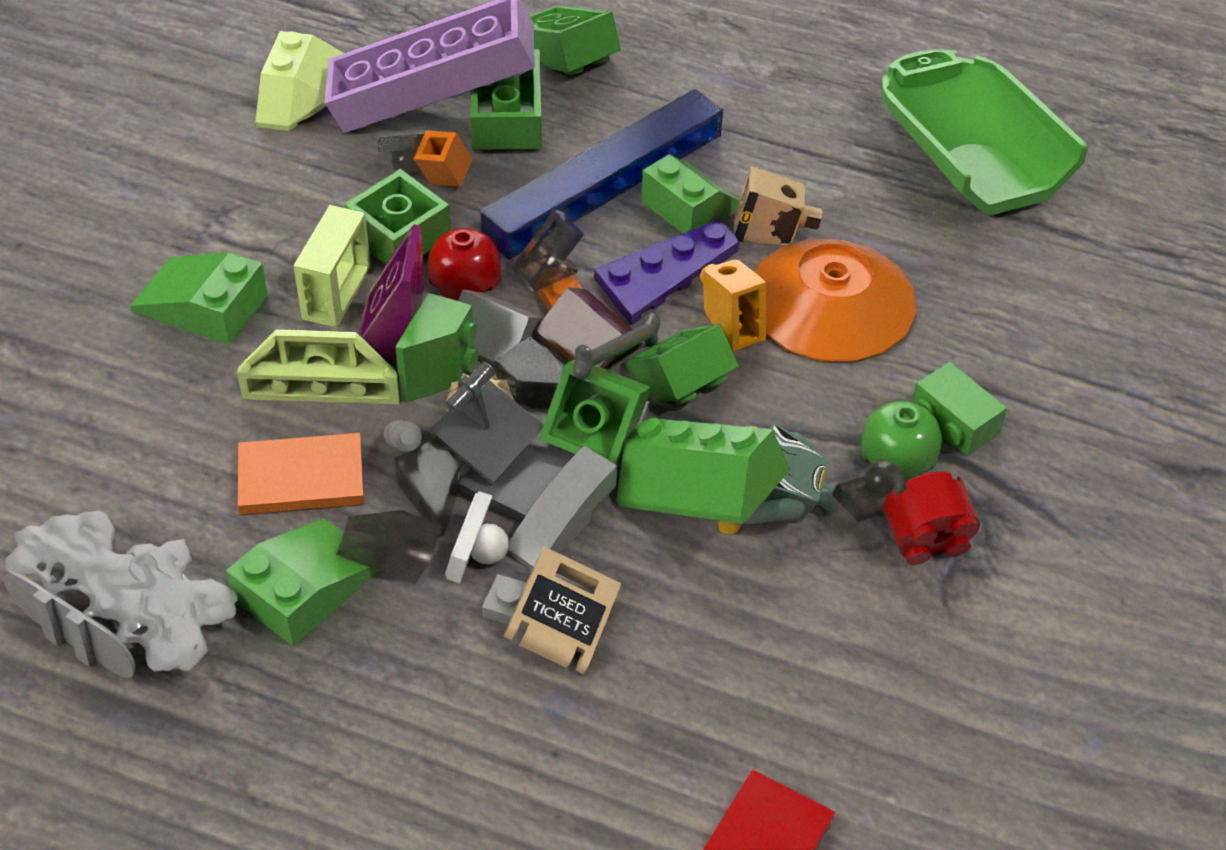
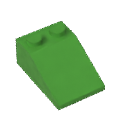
M556 5L529 16L534 24V50H540V61L551 70L563 71L565 75L577 74L584 70L583 66L590 63L599 64L606 62L610 59L609 55L621 50L612 11Z
M230 252L170 257L132 302L130 309L132 312L230 345L268 296L263 264Z
M322 518L257 544L228 568L226 573L229 586L235 589L238 594L236 604L294 647L385 565L384 561L328 520Z

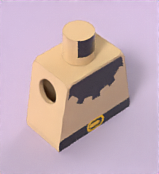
M750 167L734 215L733 234L739 242L789 245L793 242L798 226L818 230L822 218V209L805 205V186L802 183L756 167Z

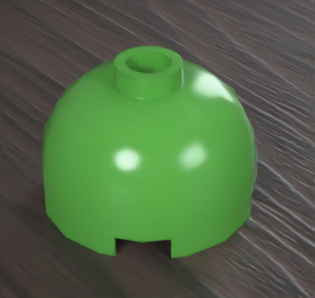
M892 401L880 406L868 417L861 435V456L864 461L868 459L871 464L879 468L878 474L882 477L896 481H908L919 476L920 473L936 467L942 446V435L937 420L928 409L910 401Z

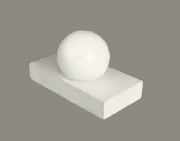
M480 491L475 493L452 551L445 573L446 579L460 584L470 556L481 564L491 565L500 562L508 552L509 541L505 531L496 524H483L492 499L491 495Z

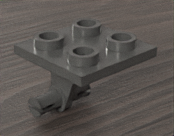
M482 362L470 377L464 376L458 383L459 389L445 402V406L449 411L430 430V434L493 485L539 434L544 425L490 381V378L496 372L491 365Z

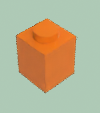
M426 130L413 160L430 185L461 187L473 158L456 132Z

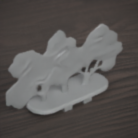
M103 510L83 512L76 516L69 514L52 516L41 526H26L21 531L14 533L17 547L5 558V569L10 572L4 576V585L8 594L27 616L42 626L47 640L56 646H59L63 641L72 645L76 658L88 667L98 662L111 672L121 677L130 678L135 674V662L125 644L139 642L145 648L147 665L154 672L170 671L177 667L183 671H189L208 652L201 626L203 624H218L226 619L233 618L236 614L235 603L238 601V594L235 589L212 578L201 581L183 580L182 573L192 561L185 539L165 542L160 547H156L153 544L134 545L126 554L112 552V541L115 536V528L107 513ZM42 561L46 562V569L43 572L37 568V565ZM57 562L62 563L65 566L64 576L58 583L53 584L57 578L53 575L50 576L52 567ZM38 574L42 586L26 577V575ZM68 579L78 580L74 585H64ZM79 590L90 598V606L82 613L56 595L60 591ZM100 616L105 619L117 620L120 623L117 634H113L106 627L93 620L92 617ZM141 626L148 627V630L142 635L132 634Z

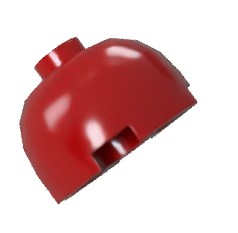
M457 228L447 231L437 238L429 251L428 281L439 288L440 295L445 298L459 301L462 290L484 292L490 288L493 291L501 280L499 250L491 238L479 230Z

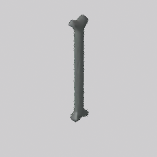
M650 313L645 317L641 326L592 350L587 345L580 344L575 349V363L573 366L575 377L579 380H584L589 376L592 367L643 341L648 346L655 345L658 342L660 318L656 314Z

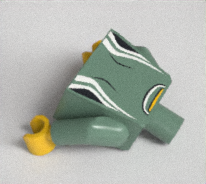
M773 423L769 429H773L791 470L748 518L746 523L749 525L772 521H802L816 505L829 512H833L840 502L842 490L824 482L829 462L827 457L814 449L801 433L789 432L780 425ZM718 521L720 532L727 535L738 532L742 525L740 523Z

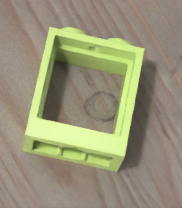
M329 205L293 265L302 320L335 328L341 322L371 268L365 213Z

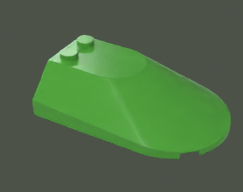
M925 50L905 55L888 66L887 73L882 77L881 95L885 105L957 190L987 216L1049 200L1085 163L1088 151L1087 143L1008 70L992 60L979 55L975 57V60L957 57V51Z

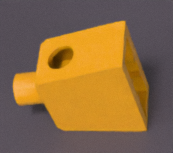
M730 260L718 265L710 264L706 266L700 273V280L703 283L704 310L713 325L721 324L732 352L766 341V282L739 260Z

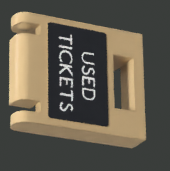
M544 546L538 555L503 637L512 640L518 632L519 625L522 624L527 628L519 646L566 668L570 664L575 651H578L581 655L575 671L584 674L592 659L622 583ZM558 573L589 589H592L593 591L592 593H589L558 577H555V574Z

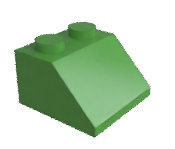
M670 154L643 170L642 203L681 233L691 231L719 219L722 220L737 209L739 203L737 197L693 165Z
M428 293L396 345L401 400L410 402L450 389L451 382H460L463 373L467 374V372H472L475 369L478 361V350L474 348L477 324L473 322L472 305Z
M721 324L683 329L623 361L625 368L640 383L651 387L650 393L659 402L675 401L676 405L697 396L695 390L704 385L710 388L728 379L726 373L739 367Z
M575 360L565 363L539 439L574 454H577L585 445L617 465L623 454L624 443L631 437L638 426L651 387L599 366L592 367L589 376L584 380H579L573 374Z

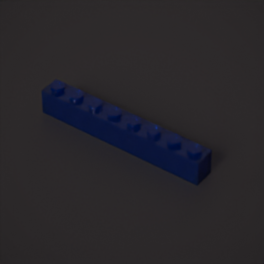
M691 90L480 210L481 232L489 236L499 252L508 260H511L642 183L643 170L670 154L681 160L720 137L723 108L698 90Z

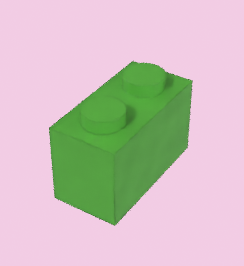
M951 362L946 363L917 382L912 401L931 412L940 426L941 435L944 439L966 456H969L1001 433L1007 407Z

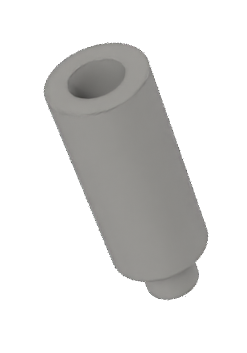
M397 419L389 422L384 429L386 443L398 450L409 452L416 449L421 443V430L412 422Z

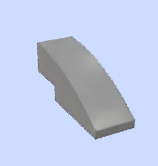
M584 445L550 482L531 507L510 539L507 554L532 570L544 546L557 553L561 552L591 522V511L616 487L617 465Z

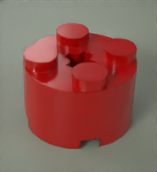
M945 471L923 474L905 482L907 490L896 496L895 490L887 495L883 502V509L898 549L909 565L922 564L928 561L933 554L947 552L948 556H958L971 548L970 540L977 534L980 528V521L960 476L956 480L952 478L950 472Z

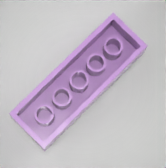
M495 0L328 59L325 105L342 131L346 133L355 129L365 128L369 124L387 118L397 117L402 113L419 107H427L431 103L449 97L459 96L463 92L481 86L491 85L496 81L513 75H521L535 68L534 24L521 0Z

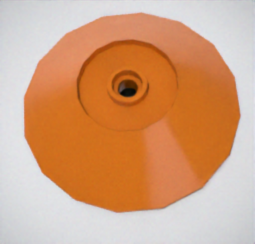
M809 239L783 246L759 262L754 271L766 282V336L785 350L816 361L856 362L883 354L907 336L917 314L914 288L900 267L876 250L846 240Z

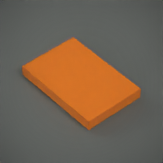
M360 433L238 443V510L240 515L364 504Z

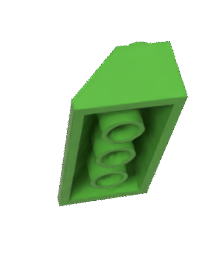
M648 418L638 425L637 430L624 443L616 501L620 507L744 524L791 469L773 429Z

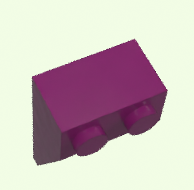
M413 224L368 292L359 331L360 337L386 362L397 366L396 345L420 308L424 292L421 227Z

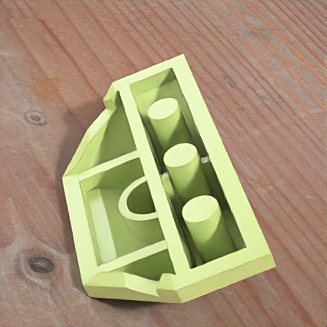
M280 31L261 72L255 121L256 127L290 132L298 126V122L310 118L326 107L325 93L328 59L344 53L314 35L293 31Z
M276 329L238 367L237 371L242 399L399 404L400 402L397 372L356 332Z

